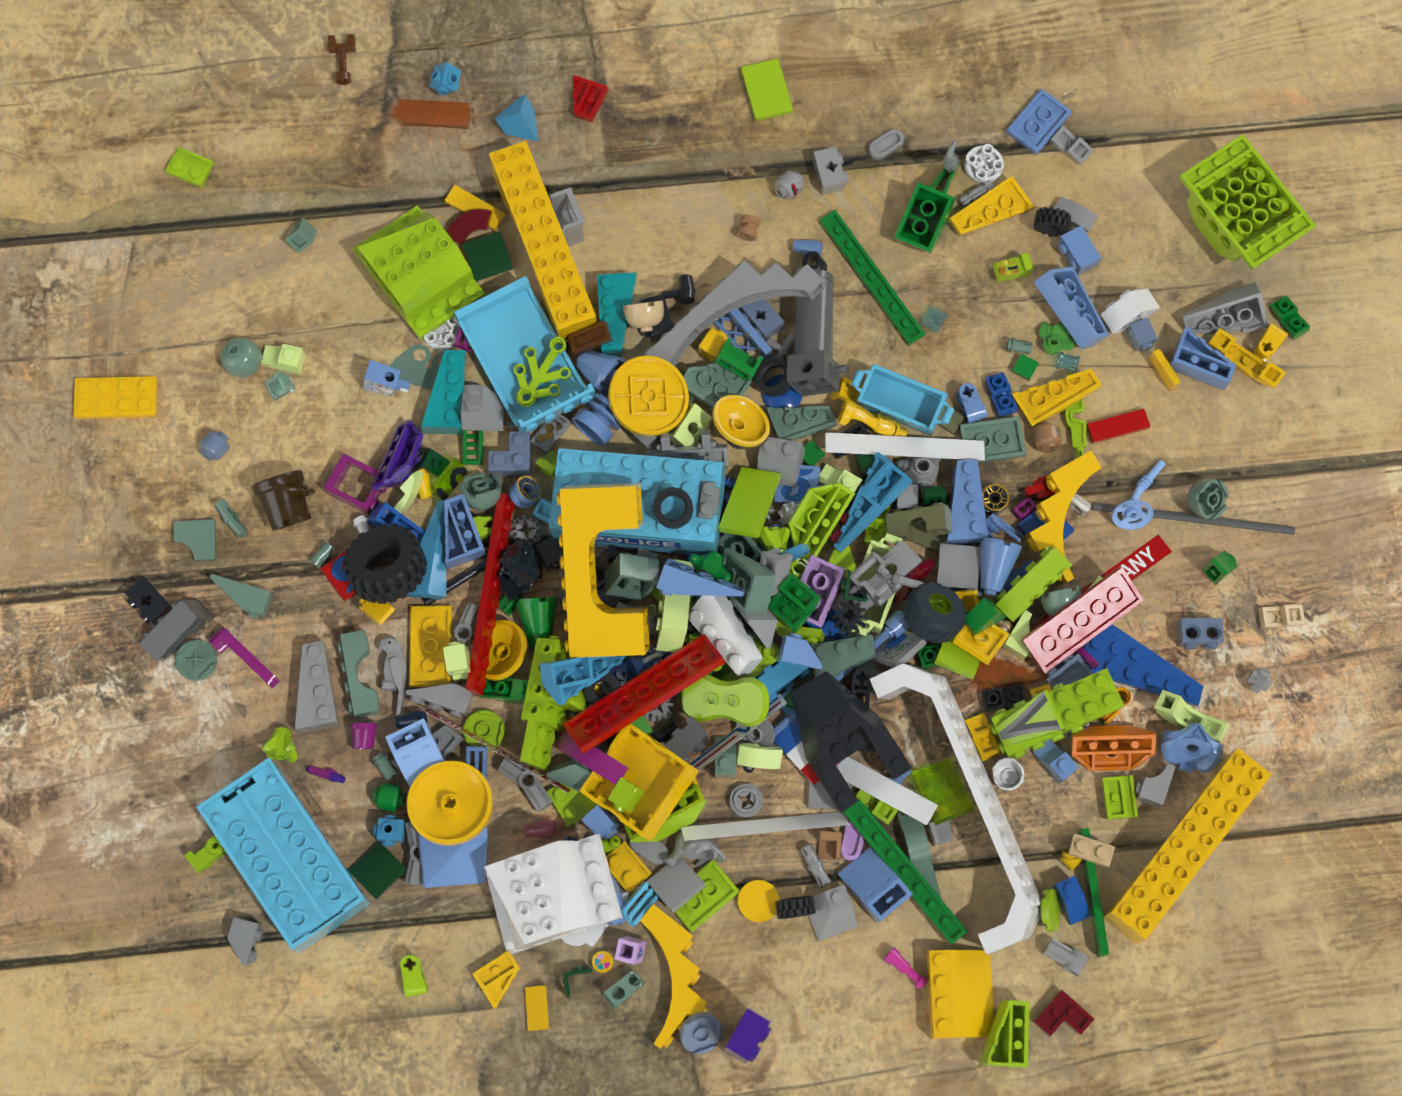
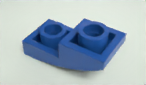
M1001 372L985 377L987 389L998 417L1001 418L1017 413L1018 407L1011 394V386L1005 373Z

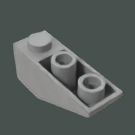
M454 683L406 691L410 702L421 705L422 702L429 704V708L439 712L441 709L449 711L448 714L456 718L467 716L474 698V694L467 691L465 687Z

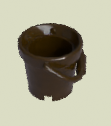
M301 469L280 474L251 485L254 495L259 498L272 531L312 519L306 496L314 495L315 490L303 485L304 475Z

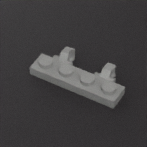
M710 429L702 430V443H698V446L676 447L675 444L670 445V434L667 432L661 435V444H657V449H646V456L723 462L724 466H729L727 444L716 445V440L711 441Z

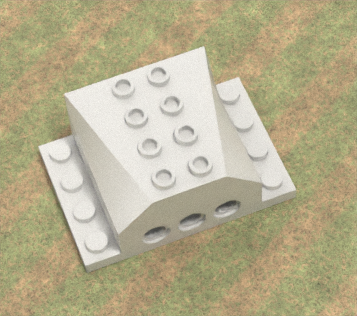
M600 834L579 841H556L484 866L506 951L509 950L511 955L622 918Z

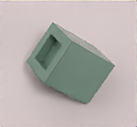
M301 218L289 228L285 241L298 253H301L313 243L317 230L305 218Z

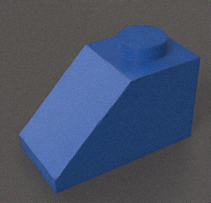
M1076 876L1052 886L1058 894L1059 903L1070 926L1090 917L1085 895Z

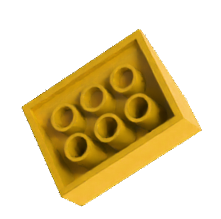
M931 950L926 952L931 1039L988 1037L994 1021L990 954L986 955L985 950Z

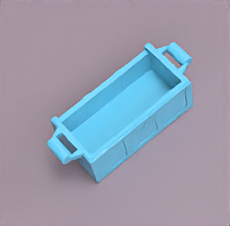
M872 364L870 371L857 370L851 386L855 387L860 393L857 399L858 405L876 414L880 413L883 416H888L903 425L930 436L933 435L937 424L944 423L948 425L954 409L947 404V393L876 364ZM867 374L868 376L862 389L858 388L863 375ZM946 406L947 408H946V410H945V412H944V415H943L941 421H939V419H940V417H941V414H942V412H943V410H944V407Z

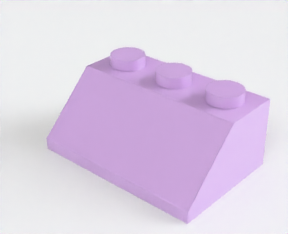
M811 555L800 580L821 597L819 604L806 621L822 628L841 585V580L844 578L847 570Z

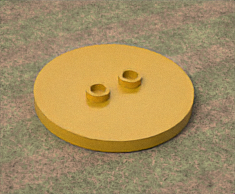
M639 356L622 364L614 373L609 384L608 401L614 417L625 429L637 435L652 437L665 434L680 423L688 408L689 392L684 377L670 362L655 356Z

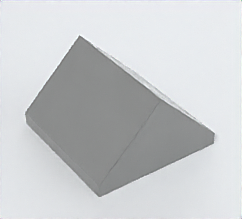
M733 602L732 604L767 649L770 648L778 620L768 609L766 613H744Z

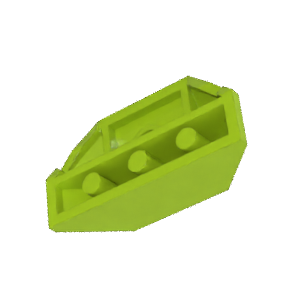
M837 482L808 488L787 523L794 547L801 543L808 545L810 549L809 554L802 556L808 561L811 555L817 557L855 495L854 492L841 483Z
M690 784L652 842H659L681 830V827H686L696 821L706 803L698 784ZM624 824L631 842H651Z

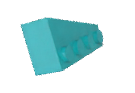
M637 272L597 275L600 322L606 321L608 323L613 340L601 345V350L604 354L622 357L628 327L623 306L633 303Z
M465 350L444 351L421 424L423 434L463 435L461 407L464 385H466L467 357Z

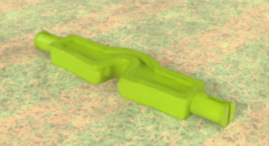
M1083 399L1066 408L1064 413L1065 424L1070 430L1072 449H1076V459L1084 455V449L1087 446L1086 421L1073 417L1074 414L1084 412Z

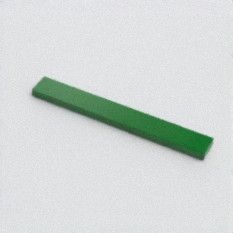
M834 210L821 218L819 223L906 344L910 346L925 337L926 334L838 212Z
M858 799L857 803L848 807L843 813L881 860L913 894L911 897L950 945L966 934L968 931L864 803Z

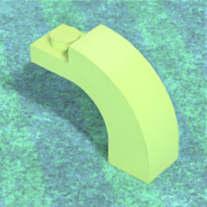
M1162 690L1154 706L1156 712L1173 726L1182 730L1193 722L1199 723L1210 737L1220 744L1229 727L1227 722L1193 709L1181 696Z

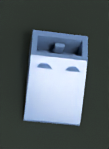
M424 718L385 737L409 787L426 768L445 761Z

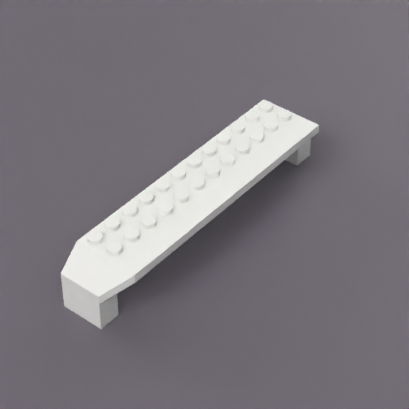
M901 664L871 678L870 681L875 693L881 699L889 700L911 689L932 698L1016 895L1006 922L978 934L986 955L1030 938L1041 918L1042 899L946 677L914 665Z

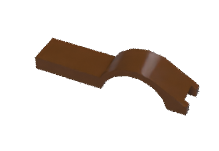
M603 321L568 334L565 339V351L570 360L577 354L612 342L608 323Z

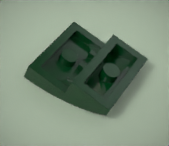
M500 232L462 244L476 282L513 270Z
M377 842L348 871L378 900L407 872V869L385 846H382L381 842Z

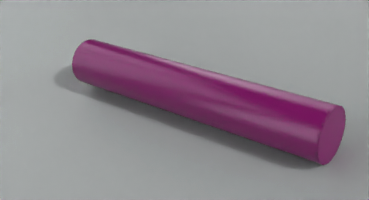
M1083 647L1075 651L1093 669L1098 667L1099 662Z

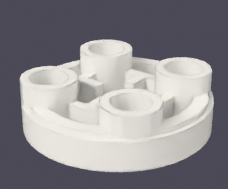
M990 144L974 147L968 152L964 161L966 175L972 181L983 184L988 180L996 181L1004 167L1001 154Z
M455 316L450 321L447 320V323L435 331H431L424 336L423 339L430 348L437 351L454 348L459 327Z

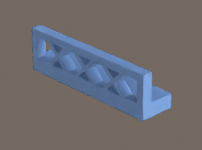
M738 309L727 313L728 317L722 316L713 322L717 329L723 331L727 337L732 338L731 345L742 351L747 350V354L749 351H757L763 357L762 361L765 358L771 357L772 349ZM724 321L733 322L735 331H726L723 327ZM736 336L745 337L748 340L747 346L738 345L736 343Z

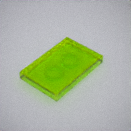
M950 758L911 772V777L920 796L938 805L931 817L935 826L974 811V806Z

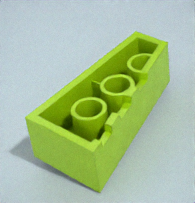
M1047 546L1039 554L1041 558L1037 562L1033 560L1025 568L1027 572L1022 577L1018 575L1010 583L1012 587L1007 592L1003 590L997 595L996 599L998 601L995 605L1012 622L1033 603L1035 598L1040 597L1050 584L1057 581L1065 569L1068 570L1072 566V563L1055 546L1052 548Z

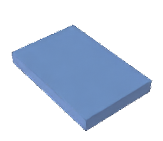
M1041 89L1005 133L1037 155L1069 118L1072 111Z

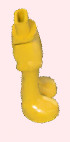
M847 398L844 400L837 418L839 419L838 424L843 426L847 425L852 419L859 420L871 427L874 432L884 436L906 437L908 430L901 427L900 423L896 420L883 416L880 413L877 415L873 414Z

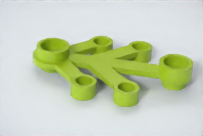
M554 337L550 341L551 351L539 369L536 361V350L533 347L525 349L524 354L529 362L532 381L528 386L525 378L527 371L523 364H517L514 367V373L518 378L520 390L516 394L519 405L530 407L538 398L546 396L558 397L561 390L557 384H551L549 388L536 389L541 383L557 379L569 380L571 378V371L567 367L547 373L558 354H562L566 350V343L563 338ZM557 344L562 345V348L560 350L555 349V346ZM529 351L534 352L532 357L527 356ZM518 368L524 369L523 373L521 374L517 373L516 371ZM563 371L569 372L566 377L561 375ZM557 388L558 392L553 394L551 393V389ZM526 394L530 395V399L527 401L523 400V396Z

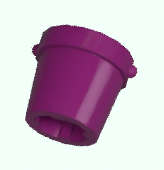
M350 723L352 749H374L377 724Z

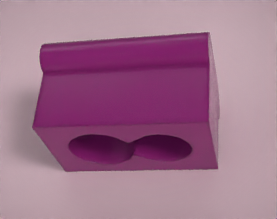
M1028 497L1011 511L1022 522L1036 510V504ZM1025 505H1029L1030 508H1027L1025 510V513L1019 512V509H1023Z

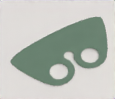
M421 344L413 345L398 356L389 367L400 370L399 378L411 381L410 384L432 390L439 370L437 361L443 356L444 352L434 356L432 360L433 367L428 369L426 368V363L431 358L430 350ZM423 349L426 352L425 359L422 361L415 360L413 357L414 351Z

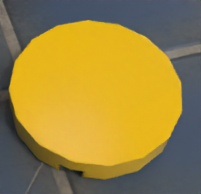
M763 880L748 882L742 887L738 895L737 904L740 912L747 920L762 923L775 916L777 912L775 901L780 900L778 891L772 884Z

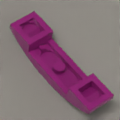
M564 729L554 745L558 750L615 785L620 777L623 778L629 769L596 747L582 754L566 729Z

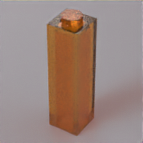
M399 99L398 106H395L394 117L398 119L399 125L458 129H469L471 110L469 103Z

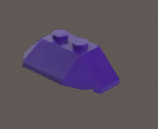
M407 420L397 426L371 487L374 491L398 486L413 474L412 470L419 460L418 455L422 447L424 435L411 420Z

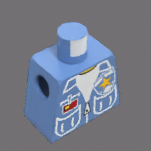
M370 360L364 378L363 389L394 396L396 390L408 393L411 381L399 378L400 370Z

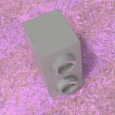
M836 147L814 151L812 161L822 195L845 190L848 175L846 170L843 171L842 154L838 153Z

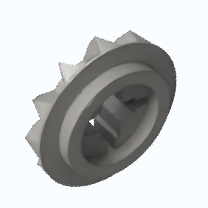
M524 514L517 517L511 523L510 534L515 543L520 540L527 542L532 539L535 545L542 537L543 528L540 520L534 516ZM525 523H527L529 529H532V531H529L528 538H526L524 532H521L524 529Z
M672 698L663 702L661 705L662 712L655 709L646 713L644 717L653 723H661L669 719L674 710Z
M751 784L737 786L730 795L731 809L741 817L755 816L763 805V796L760 790ZM751 793L750 801L752 804H747L742 809L743 801L739 797L746 798Z

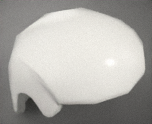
M1006 757L998 760L993 766V780L1002 790L1012 791L1019 788L1023 783L1024 769L1015 759Z

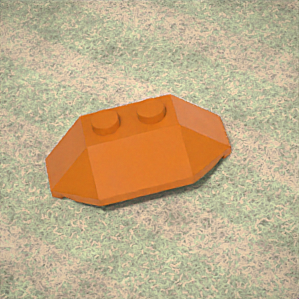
M1132 725L1088 726L1072 735L1071 755L1090 771L1133 770L1149 756H1153L1156 751V733Z

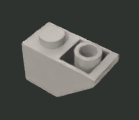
M233 918L228 940L241 964L250 967L251 963H254L256 960V944L261 941L263 936L262 925Z

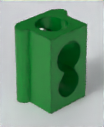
M505 596L499 602V610L509 617L517 608V598L515 597L512 601H509Z

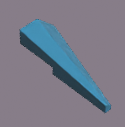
M879 452L874 456L875 461L872 467L868 469L865 483L857 493L848 513L849 518L845 526L843 525L841 528L842 533L837 544H834V548L840 553L913 482L908 475Z
M436 501L434 512L429 518L427 529L420 540V546L427 559L426 574L423 576L424 579L421 584L416 586L417 589L413 593H408L407 597H425L437 600L446 597L444 501Z
M628 656L577 657L540 663L542 685L558 705H564L566 700L579 694L580 690L595 683L610 672L611 668L620 665L622 660Z

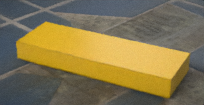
M454 185L444 200L446 204L463 214L476 209L493 211L488 227L493 231H496L505 217L504 212L457 185Z

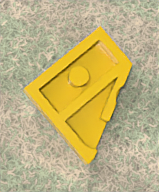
M507 950L472 973L494 1009L498 1006L520 967L510 951Z

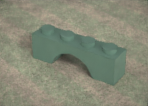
M360 630L340 634L341 641H338L339 653L344 655V661H341L343 674L347 673L348 681H345L346 693L351 695V701H348L350 714L354 713L356 719L381 714L376 690L363 686L359 682L357 675L361 661L370 655L366 631Z

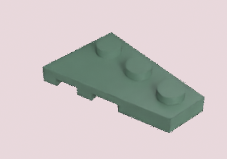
M806 406L805 408L766 407L767 414L778 439L796 441L837 426L830 406Z
M873 635L811 645V648L823 665L822 670L814 669L815 677L825 671L836 677L841 672L876 657Z

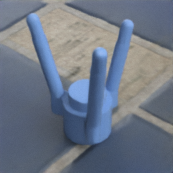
M994 513L986 519L989 538L995 539L992 533L997 535L1001 530L1017 542H1020L1021 539L1015 534L1021 538L1024 537V534Z

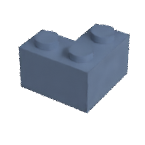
M509 432V451H489L488 471L490 477H492L491 474L497 477H531L530 432L523 434L520 432Z

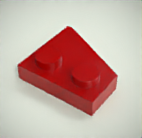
M574 75V115L583 120L593 122L609 91L608 86Z

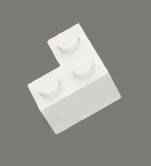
M1137 288L1133 291L1127 290L1119 296L1120 299L1117 302L1109 303L1105 307L1106 310L1100 315L1111 332L1116 334L1126 330L1129 324L1148 318L1160 307L1148 288L1141 290Z

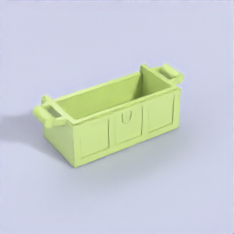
M887 533L879 542L871 540L863 562L870 557V553L873 551L882 558L893 548L883 544L884 541L897 545L902 541V538ZM876 563L873 564L857 580L859 582L863 580L868 581L877 573V568L879 567ZM888 565L885 568L890 574H894L897 571L894 565ZM894 595L880 607L874 604L866 610V613L863 614L868 616V620L863 621L866 627L865 629L858 627L859 634L866 636L869 631L876 635L880 634Z

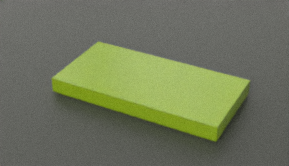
M741 467L719 524V532L759 538L779 485L781 473Z

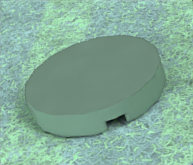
M190 640L178 649L175 664L179 673L186 679L191 681L205 680L216 669L218 662L217 653L209 643L203 640Z

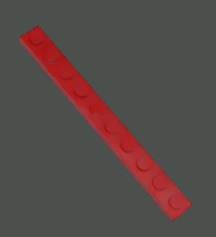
M500 494V499L495 507L470 659L471 672L468 673L466 690L477 696H483V690L486 686L485 677L489 667V653L493 644L492 634L496 625L495 616L499 606L498 597L501 589L499 573L502 564L499 561L508 547L511 517L515 508L511 498L506 494Z

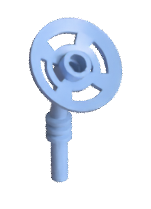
M1159 460L1149 473L1143 475L1137 482V487L1130 500L1122 502L1115 507L1112 512V520L1116 526L1122 529L1134 530L1144 527L1152 520L1153 509L1151 505L1139 500L1143 491H1146L1152 485V480L1164 468L1165 463L1162 460ZM1142 505L1147 508V513L1142 512ZM1117 512H1122L1124 517L1122 520L1118 518Z

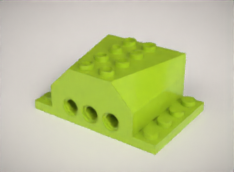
M1244 134L1205 158L1179 177L1180 181L1191 193L1186 202L1197 229L1218 255L1232 262L1242 258L1251 271L1316 227V224Z
M418 205L352 248L355 255L419 340L423 339L429 332H433L447 323V320L453 319L455 311L486 296L485 292L473 278L472 270L457 245L437 219L427 211L423 213Z

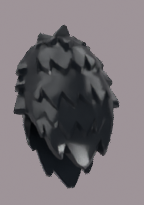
M532 539L527 542L520 540L505 549L499 561L502 564L499 573L501 592L505 593L509 601H512L515 597L518 600L522 598L524 593L529 591L537 578L542 579V561Z

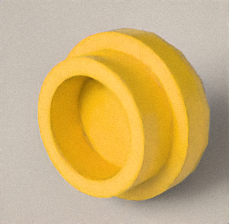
M1065 848L1060 855L1061 862L1073 871L1082 859L1068 855L1069 848Z

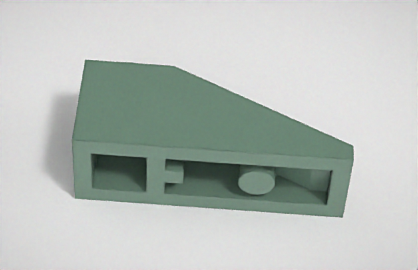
M211 574L210 578L247 613V617L259 620V617L266 619L273 599L270 591Z

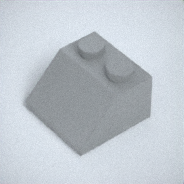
M464 385L461 407L462 430L503 431L505 408L498 395L485 385Z
M767 437L760 445L757 469L781 473L779 485L796 487L805 454L803 444L796 441Z

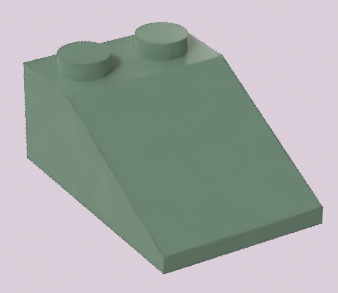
M725 548L722 563L724 568L732 575L731 580L727 582L745 589L743 596L728 597L744 613H766L771 600L772 589L775 585L776 575L765 565L734 550Z

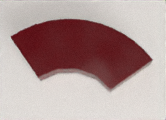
M487 209L468 211L457 217L450 224L446 232L455 243L463 244L466 238L473 232L488 230L493 211Z

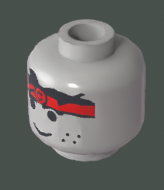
M788 170L775 180L777 196L786 200L796 197L804 188L803 177L796 171Z

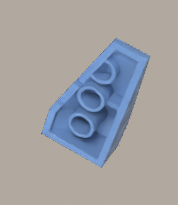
M669 558L664 564L656 587L661 589L660 592L668 596H672V594L743 596L745 592L744 588L721 579L714 581V577L706 572L695 573L694 567Z

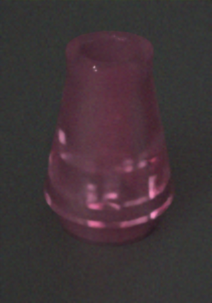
M547 818L535 823L525 824V836L544 839L556 837L555 820Z

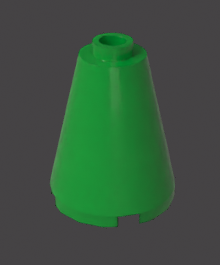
M557 597L516 600V606L529 649L534 648L535 651L537 638L549 639V636H552Z

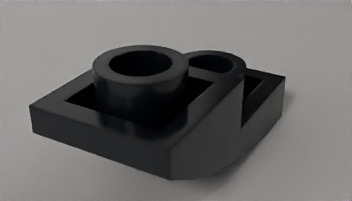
M1023 683L981 691L985 711L1013 708L1015 703L1022 700L1027 702Z

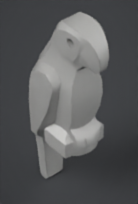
M385 638L379 645V650L387 653L384 662L385 679L382 680L380 686L385 691L396 692L398 690L396 714L400 716L405 696L407 664L399 641L395 638Z

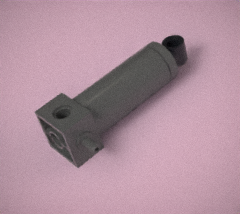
M816 251L807 252L802 259V265H809L824 280L826 288L812 301L808 297L795 296V355L787 356V383L802 397L840 391V374L847 373L849 370L847 365H839L833 359L834 278L831 273L827 272L828 265L826 261Z

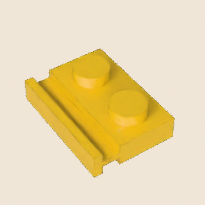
M625 841L619 848H616L606 856L610 873L628 894L652 875Z

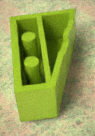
M1000 1001L978 1066L1028 1068V1001Z

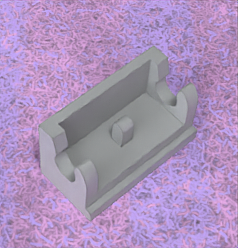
M779 548L767 552L763 551L760 564L765 565L776 575L771 596L777 594L779 591L777 587L789 576L793 556L790 553L778 555L780 553Z

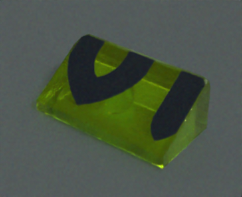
M456 457L453 458L430 487L432 494L441 501L446 500L468 473V470Z

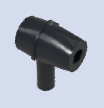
M689 274L681 275L679 277L678 289L662 292L664 298L679 297L682 304L694 303L696 289L693 276Z

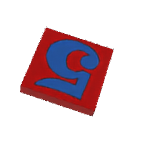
M344 551L320 569L346 602L357 593H355L343 569V559L346 552Z

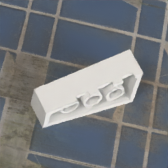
M701 596L689 611L688 620L701 635L705 634L722 655L725 662L737 675L751 673L763 658L751 636L747 635L744 630V623L741 618L738 619L733 608L735 607L731 600L728 601L726 596Z

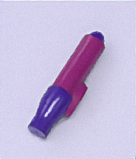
M314 766L306 767L308 774L332 782L345 783L346 777L339 775L335 770L329 768L324 770Z

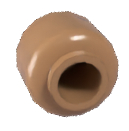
M1050 421L1040 423L1034 430L1035 446L1044 453L1056 451L1061 445L1060 428Z

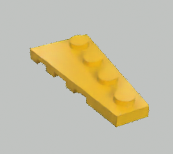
M1011 176L956 213L948 221L959 236L1033 210L1035 207L1013 176Z
M1091 368L1057 381H1050L1048 384L1012 393V396L1032 428L1102 388V384Z

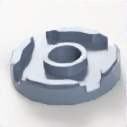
M706 1012L695 1013L688 1017L680 1029V1040L683 1046L694 1054H703L713 1050L722 1037V1026L719 1020L711 1013Z

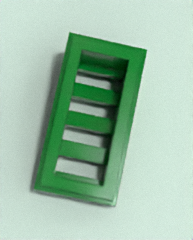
M463 430L462 465H483L484 431ZM468 431H479V435H468ZM467 439H479V443H467ZM467 447H479V451H467ZM467 455H479V459H467Z

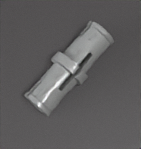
M810 844L805 846L804 849L802 848L800 852L809 866L807 869L809 872H812L819 888L831 883L823 867L824 863L822 860H819L813 845Z

